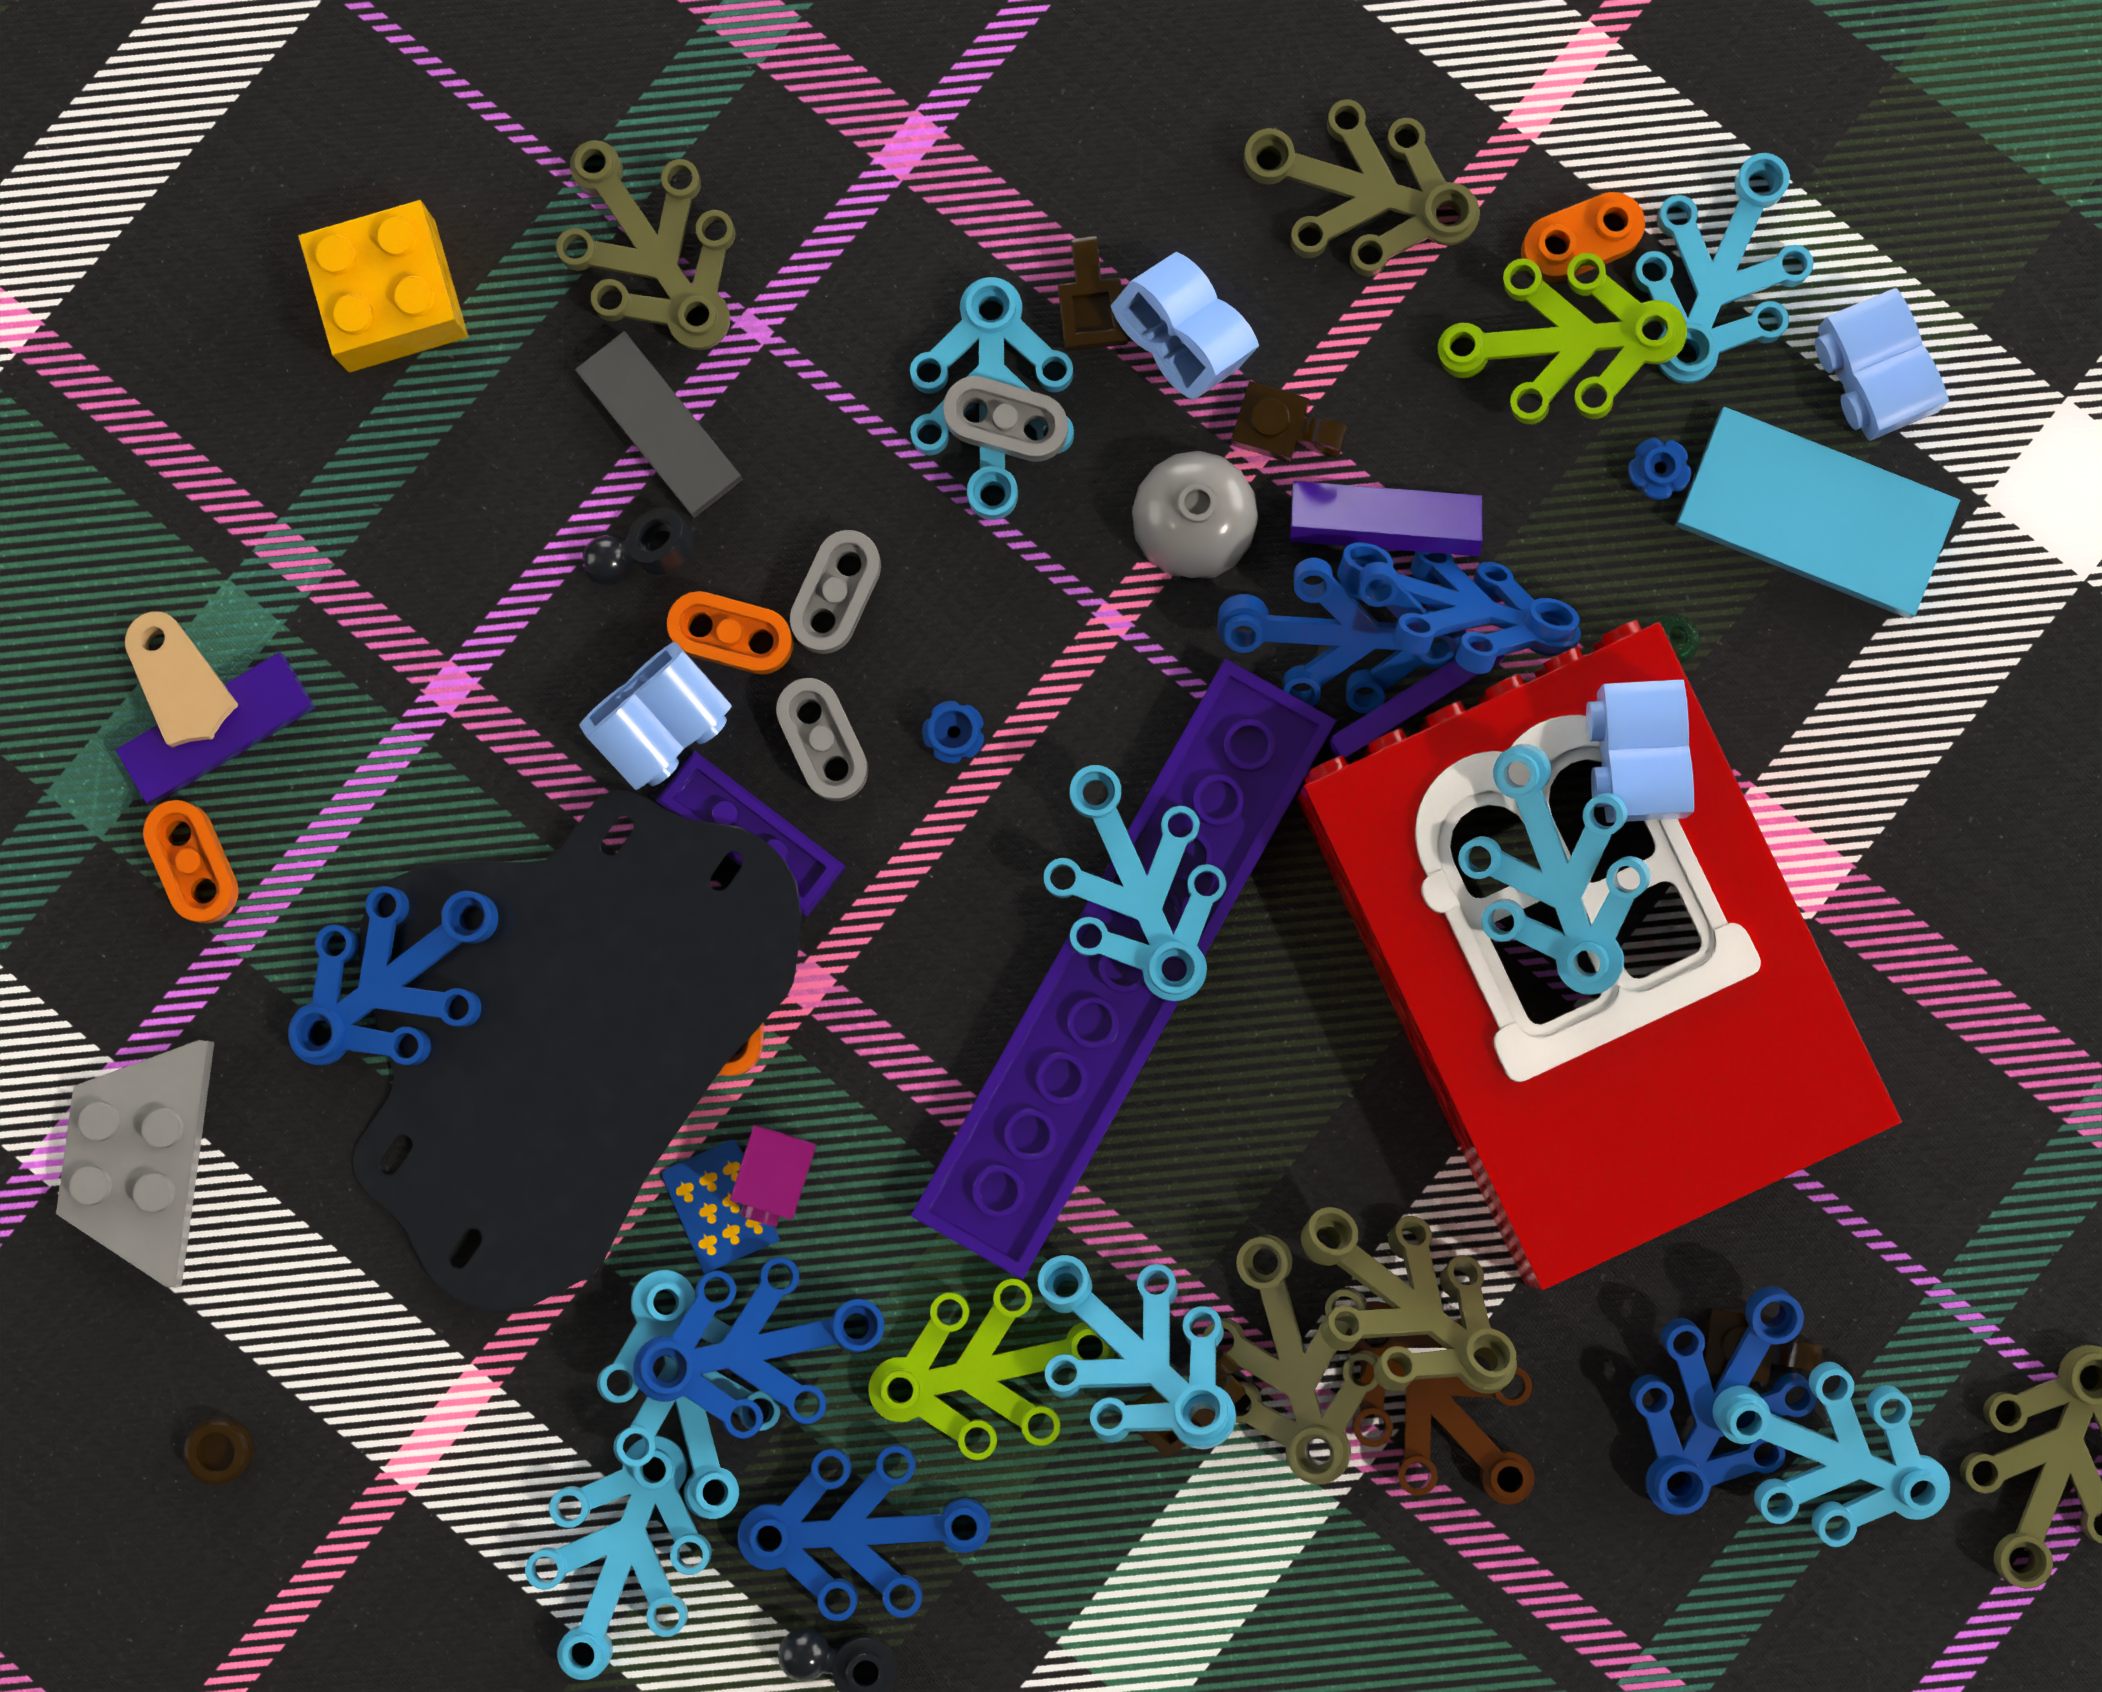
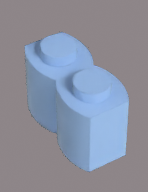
M1178 252L1173 253L1131 280L1111 305L1114 316L1125 333L1140 347L1151 352L1160 371L1169 383L1180 393L1192 400L1197 399L1236 372L1259 347L1252 328L1243 316L1232 306L1218 299L1212 284L1203 271L1193 261Z
M1897 288L1827 316L1817 328L1820 337L1815 339V349L1819 361L1828 373L1835 371L1842 382L1845 394L1841 395V406L1850 426L1854 430L1861 428L1869 441L1936 414L1949 402L1940 373L1929 352L1922 344L1914 317Z
M674 641L647 661L626 684L619 687L600 702L582 720L579 726L592 744L627 782L637 790L647 783L650 786H655L668 778L677 768L679 760L676 757L685 747L695 741L698 744H703L716 736L725 726L727 719L724 715L732 705Z
M1684 680L1603 684L1597 691V701L1587 702L1586 708L1589 741L1600 742L1602 767H1593L1591 772L1592 798L1603 793H1611L1621 798L1627 808L1626 822L1687 818L1694 812V783L1689 748L1688 706ZM1598 803L1596 807L1605 808L1607 823L1616 821V811L1610 804Z

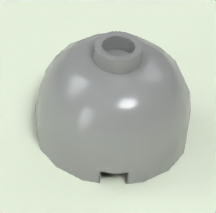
M1203 451L1175 454L1154 466L1138 487L1132 509L1135 540L1147 560L1167 575L1179 578L1181 576L1187 578L1202 577L1201 579L1214 578L1237 565L1252 544L1258 521L1255 493L1242 471L1222 456Z

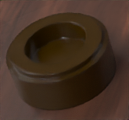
M216 1418L198 1425L188 1436L184 1448L185 1463L191 1474L201 1482L210 1485H221L239 1478L247 1471L254 1456V1443L249 1431L241 1423L230 1418Z

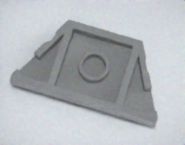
M197 1040L73 1086L56 1214L165 1287H182L214 1050V1042Z

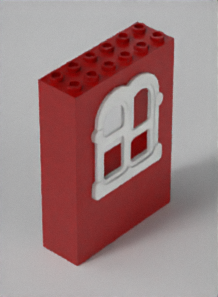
M1637 620L1626 623L1602 636L1603 640L1591 646L1594 652L1584 657L1579 647L1563 652L1544 662V667L1534 672L1536 679L1524 684L1520 674L1514 675L1484 690L1486 694L1476 699L1479 705L1467 711L1462 702L1459 701L1426 717L1427 721L1419 725L1421 732L1407 738L1403 729L1400 728L1381 736L1367 744L1368 749L1361 752L1364 757L1363 759L1350 765L1347 764L1344 755L1329 760L1308 771L1309 776L1304 778L1306 785L1303 786L1296 798L1297 804L1524 1285L1542 1291L1902 1123L1660 622L1641 629ZM1684 680L1688 706L1689 748L1694 783V812L1683 819L1644 821L1654 841L1655 849L1652 856L1643 861L1648 866L1651 875L1648 887L1665 881L1670 882L1677 889L1700 937V948L1693 955L1640 979L1631 977L1623 967L1622 974L1617 982L1608 990L1602 992L1596 1000L1545 1024H1535L1527 1017L1490 937L1486 935L1482 928L1481 919L1484 910L1499 899L1514 900L1523 909L1540 900L1511 886L1480 899L1471 896L1453 860L1450 848L1452 831L1460 818L1474 808L1487 805L1504 807L1518 815L1523 822L1516 800L1504 795L1496 786L1493 777L1494 764L1499 755L1515 745H1534L1547 755L1551 764V777L1542 791L1549 810L1550 787L1561 770L1571 763L1583 760L1602 762L1600 742L1589 741L1586 708L1587 702L1597 701V691L1603 684ZM1518 761L1511 763L1508 770L1510 779L1517 785H1526L1530 779L1528 767ZM1556 826V829H1557V832H1558V834H1559L1560 840H1561V842H1562L1564 851H1565L1566 856H1567V859H1568V861H1569L1571 855H1570V853H1569V851H1568V849H1567V846H1566V844H1565V842H1564V840H1563V838H1562V836H1561V834H1560V832H1559V830H1558V828H1557V826ZM1628 867L1617 873L1618 882L1622 887L1635 889L1639 886L1640 877L1634 868ZM1606 878L1594 883L1589 882L1582 897L1591 924L1610 891ZM1496 909L1493 915L1494 923L1511 915V913L1505 909ZM1586 951L1597 972L1600 967L1597 955L1591 951Z

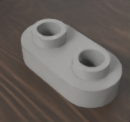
M971 376L957 381L945 396L943 412L946 425L950 432L963 442L1024 460L1038 462L1054 457L1060 452L1067 440L1068 421L1066 413L1056 400L1047 395L988 378ZM971 404H981L988 411L986 418L978 423L968 421L964 417L965 409ZM1032 421H1041L1048 427L1049 431L1043 439L1032 440L1024 433L1025 427Z
M843 530L826 538L821 544L792 606L790 625L793 634L798 642L811 652L828 654L841 649L848 643L881 572V559L873 541L863 533L854 530ZM855 556L861 560V568L858 573L852 576H845L838 571L839 562L844 557ZM822 612L830 613L835 617L834 627L826 633L816 632L812 628L814 617Z
M803 678L789 684L778 698L776 713L779 724L808 785L818 796L830 801H843L855 796L866 783L868 762L837 695L829 685L818 679ZM808 702L817 703L822 709L821 717L812 724L803 723L799 719L800 708ZM833 759H842L848 763V773L842 780L833 781L826 777L825 768Z

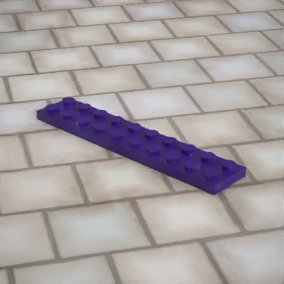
M1226 658L1127 831L1145 873L1148 875L1163 836L1161 833V821L1164 814L1175 806L1189 807L1197 814L1200 822L1199 832L1196 838L1186 845L1162 910L1174 935L1190 899L1187 890V880L1190 873L1196 867L1204 864L1214 865L1223 872L1226 878L1225 892L1218 901L1213 903L1197 944L1204 956L1336 722L1334 718ZM1174 815L1168 821V829L1175 837H1186L1192 831V822L1185 815ZM1110 861L1101 878L1123 886L1112 861ZM1201 873L1195 878L1194 886L1200 895L1212 896L1217 892L1219 882L1213 874ZM1088 901L1078 918L1079 920L1083 917H1095L1105 924L1108 932L1149 945L1138 920ZM1084 925L1078 930L1076 938L1082 947L1091 949L1099 945L1102 935L1096 926ZM1069 934L912 1212L911 1217L1023 1280L1179 1001H1167L1154 995L1146 986L1143 972L1140 969L1100 954L1090 957L1080 955L1073 949ZM1170 957L1163 962L1162 973L1166 979L1179 981L1185 977L1187 968L1183 960L1177 957Z

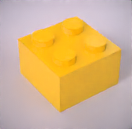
M421 200L298 235L331 353L349 373L469 338L436 222Z

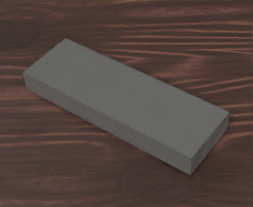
M625 331L575 369L581 379L693 518L743 480L738 471Z

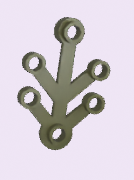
M1340 100L1331 107L1327 119V129L1335 140L1345 143L1360 172L1295 153L1291 139L1284 132L1277 129L1267 128L1259 130L1249 138L1246 144L1243 159L1244 167L1248 175L1256 182L1271 185L1279 183L1286 178L1352 198L1318 217L1305 216L1294 224L1290 236V244L1293 251L1300 257L1315 258L1325 250L1329 240L1388 210L1412 217L1379 237L1367 234L1359 237L1354 242L1350 252V264L1359 275L1371 277L1379 274L1384 269L1389 258L1426 239L1439 245H1456L1468 239L1478 224L1480 209L1476 197L1465 186L1445 181L1424 143L1426 135L1423 126L1413 118H1401L1391 125L1386 138V146L1394 158L1407 162L1420 191L1396 183L1365 126L1366 115L1363 107L1354 100ZM1342 112H1348L1356 117L1358 124L1353 129L1345 130L1336 124L1335 117ZM1402 130L1410 131L1415 135L1417 144L1410 148H1403L1397 144L1394 135ZM1272 152L1279 158L1280 164L1274 169L1267 170L1259 166L1257 157L1261 153ZM1444 206L1451 207L1457 212L1458 221L1451 225L1443 224L1438 220L1436 211ZM1305 228L1315 229L1320 234L1321 241L1315 246H1306L1300 242L1298 233ZM1366 246L1374 247L1380 253L1381 259L1376 264H1365L1359 259L1358 251Z
M597 140L581 144L574 151L570 160V170L576 184L583 192L589 195L601 196L635 248L593 241L590 234L585 230L571 228L564 231L557 240L556 250L561 261L566 267L576 271L593 267L657 279L670 298L664 299L629 294L621 282L614 279H605L597 283L591 292V303L596 313L606 321H618L622 318H629L669 326L675 340L682 346L693 350L709 349L720 343L729 330L730 312L725 300L717 292L725 253L733 244L736 235L732 220L726 213L719 210H710L703 213L697 220L696 234L702 249L692 285L678 266L691 201L697 196L701 188V179L696 167L684 159L673 160L664 167L661 181L666 197L657 235L621 182L623 166L615 149L609 144ZM598 155L605 158V166L601 171L588 173L584 170V164L589 157ZM687 172L692 176V182L687 188L677 190L670 186V181L676 173ZM714 222H720L727 227L725 236L716 241L707 239L705 237L706 228ZM581 240L587 243V251L582 257L573 259L566 256V249L571 242ZM609 291H616L622 295L620 305L612 310L602 308L600 306L602 296ZM696 307H702L709 311L707 322L701 326H692L687 322L688 313Z
M1326 1207L1313 1214L1301 1233V1244L1308 1258L1321 1265L1331 1266L1337 1264L1393 1308L1358 1311L1348 1305L1335 1307L1325 1318L1321 1326L1322 1337L1331 1348L1346 1351L1353 1348L1363 1338L1429 1335L1447 1349L1412 1353L1405 1347L1393 1346L1385 1350L1375 1362L1374 1376L1381 1387L1392 1392L1404 1390L1414 1379L1458 1377L1468 1388L1485 1394L1498 1392L1511 1382L1517 1368L1516 1351L1513 1343L1505 1334L1490 1327L1481 1289L1484 1281V1272L1481 1265L1475 1259L1465 1255L1456 1256L1440 1274L1442 1289L1448 1296L1458 1301L1461 1326L1443 1311L1429 1249L1432 1241V1232L1429 1225L1423 1219L1417 1216H1405L1397 1222L1388 1236V1243L1392 1252L1399 1258L1404 1259L1409 1281L1408 1285L1356 1245L1358 1242V1228L1352 1217L1345 1211L1334 1207ZM1402 1231L1413 1233L1419 1245L1409 1244L1403 1238ZM1317 1235L1328 1237L1332 1241L1334 1249L1323 1245L1317 1238ZM1454 1270L1465 1273L1470 1280V1285L1461 1284L1455 1278ZM1335 1320L1346 1322L1352 1330V1335L1341 1334L1336 1329ZM1474 1355L1486 1359L1489 1363L1490 1371L1481 1367ZM1387 1361H1395L1400 1364L1405 1376L1399 1377L1394 1375L1389 1370Z
M1261 1235L1249 1240L1241 1247L1237 1255L1236 1264L1242 1280L1249 1286L1260 1289L1278 1357L1246 1339L1242 1327L1236 1321L1228 1318L1221 1319L1223 1328L1228 1329L1232 1333L1234 1344L1231 1350L1223 1351L1238 1366L1289 1396L1296 1421L1263 1404L1260 1391L1255 1385L1247 1381H1238L1244 1386L1246 1394L1251 1400V1408L1248 1413L1236 1411L1235 1423L1245 1422L1286 1447L1287 1463L1293 1473L1301 1480L1317 1485L1327 1484L1341 1476L1348 1467L1351 1458V1445L1345 1430L1365 1394L1379 1385L1375 1376L1372 1382L1369 1383L1357 1380L1353 1374V1365L1355 1361L1365 1360L1374 1368L1379 1356L1372 1351L1362 1350L1346 1360L1342 1372L1345 1381L1324 1415H1322L1316 1387L1337 1350L1331 1348L1324 1341L1321 1334V1323L1305 1352L1285 1280L1292 1269L1291 1251L1280 1238L1272 1235ZM1261 1249H1269L1276 1254L1278 1265L1274 1272H1265L1259 1267L1257 1255ZM1344 1287L1338 1289L1326 1301L1325 1318L1335 1308L1336 1301L1341 1296L1351 1298L1355 1302L1358 1311L1367 1310V1301L1364 1295L1355 1288ZM1335 1320L1336 1329L1341 1334L1346 1335L1350 1326L1344 1321ZM1211 1323L1205 1329L1203 1337L1212 1333L1215 1327L1214 1323ZM1321 1439L1328 1444L1330 1448L1328 1460L1318 1461L1310 1455L1309 1443L1311 1440Z
M2084 1345L2071 1350L2060 1363L2058 1377L2015 1395L2006 1392L1995 1393L1986 1400L1983 1407L1984 1418L1990 1427L2001 1432L2014 1433L2024 1427L2028 1417L2065 1404L2055 1429L1993 1455L1982 1452L1971 1453L1961 1463L1960 1477L1963 1483L1968 1488L1984 1494L1992 1493L1999 1489L2004 1480L2042 1465L2016 1533L2005 1536L1997 1544L1994 1551V1565L1998 1574L2005 1581L2024 1589L2038 1587L2049 1578L2052 1572L2053 1557L2051 1551L2044 1543V1539L2068 1477H2070L2084 1509L2080 1519L2083 1533L2089 1539L2102 1544V1535H2098L2094 1529V1520L2098 1514L2102 1513V1481L2084 1442V1436L2092 1415L2102 1434V1347ZM2092 1365L2098 1371L2099 1380L2095 1387L2086 1390L2080 1382V1374L2085 1367ZM2009 1400L2015 1407V1416L2010 1423L2003 1425L1996 1417V1409L2000 1403ZM1987 1461L1992 1469L1991 1478L1985 1484L1978 1485L1973 1479V1468L1977 1463ZM2024 1547L2028 1552L2029 1561L2023 1569L2013 1570L2009 1562L2010 1554L2014 1549Z

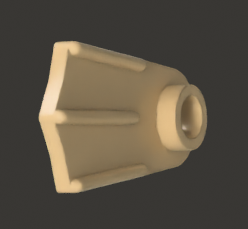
M148 612L133 621L125 636V648L165 743L170 747H176L192 741L212 740L223 721L238 707V703L174 618L163 612ZM164 634L165 640L163 645L157 650L149 651V644L152 638L156 635Z

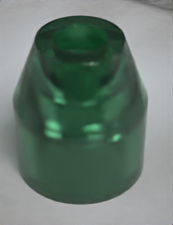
M1679 614L1665 615L1655 623H1661L1682 666L1697 652L1700 643L1699 632L1695 624L1687 617ZM1671 629H1679L1684 633L1685 641L1683 644L1677 645L1670 640L1669 633Z

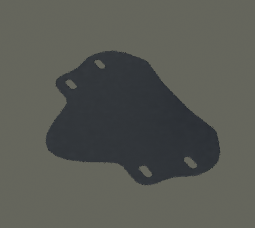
M626 790L608 792L595 800L561 850L546 860L533 862L467 861L423 866L397 876L384 885L401 890L409 900L407 917L396 925L390 963L442 924L441 913L443 906L452 895L458 892L473 891L483 894L493 901L498 911L496 930L487 940L476 944L462 942L404 986L444 993L453 988L467 989L474 992L479 997L482 1006L480 1017L474 1024L468 1027H455L446 1024L439 1017L378 1008L372 1011L377 1026L381 1031L393 1033L400 1027H415L426 1032L431 1041V1051L424 1062L414 1066L398 1064L389 1056L394 1074L391 1095L356 1145L353 1159L354 1174L358 1182L373 1199L386 1208L402 1224L428 1275L448 1294L475 1308L502 1312L535 1305L591 1276L603 1264L639 1190L663 1152L724 1065L785 1000L794 983L802 914L797 881L785 860L767 842L741 827L687 820L667 811L642 795ZM623 816L629 817L634 825L631 834L615 855H605L601 851L602 840L618 818ZM729 852H739L743 857L742 867L725 890H714L710 884L712 874ZM388 894L380 900L379 912L384 918L391 916L395 912L396 901L391 894ZM477 906L469 909L465 915L466 926L470 930H475L483 922V913ZM366 911L360 923L358 955L361 968L370 918ZM463 996L456 997L451 1004L453 1017L460 1020L466 1016L469 1010L467 999ZM412 1034L406 1035L400 1044L402 1054L406 1058H410L418 1049L417 1039ZM401 1135L410 1137L413 1147L400 1168L392 1175L384 1174L380 1169V1162L392 1143ZM475 1228L479 1230L482 1234V1242L469 1262L463 1268L453 1267L449 1256L458 1241L468 1229Z

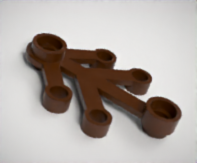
M1367 1302V1310L1393 1309L1384 1302ZM1461 1318L1456 1319L1455 1321L1462 1326ZM1349 1328L1346 1334L1347 1336L1352 1335L1351 1328ZM1429 1335L1386 1337L1385 1341L1379 1346H1369L1363 1338L1353 1348L1347 1350V1352L1352 1356L1358 1351L1368 1350L1380 1357L1385 1350L1393 1346L1405 1348L1444 1347ZM1358 1360L1360 1362V1382H1372L1374 1379L1373 1366L1368 1361ZM1387 1361L1388 1368L1394 1375L1399 1377L1405 1376L1400 1364L1395 1361ZM1516 1368L1515 1374L1521 1378L1523 1386L1521 1392L1511 1398L1504 1397L1501 1391L1490 1394L1476 1392L1468 1388L1458 1377L1414 1379L1405 1388L1403 1459L1398 1464L1396 1471L1400 1486L1406 1492L1420 1496L1429 1493L1437 1483V1470L1430 1461L1432 1414L1481 1467L1479 1474L1480 1483L1484 1491L1492 1499L1502 1504H1516L1524 1500L1531 1493L1534 1486L1535 1478L1531 1464L1515 1451L1500 1450L1451 1396L1496 1398L1505 1405L1518 1406L1524 1403L1531 1394L1532 1382L1529 1375L1521 1368ZM1380 1385L1365 1394L1359 1405V1411L1355 1414L1352 1421V1430L1355 1437L1368 1447H1379L1385 1444L1390 1439L1393 1431L1392 1420L1383 1411L1385 1389ZM1375 1414L1379 1415L1384 1421L1383 1432L1376 1438H1366L1361 1433V1422L1366 1416ZM1413 1463H1423L1428 1468V1479L1421 1486H1410L1406 1482L1405 1472ZM1508 1466L1516 1467L1520 1473V1482L1517 1487L1512 1490L1501 1489L1497 1482L1499 1472Z

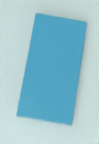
M1723 407L1718 414L1675 526L1911 619L1916 616L1960 499Z

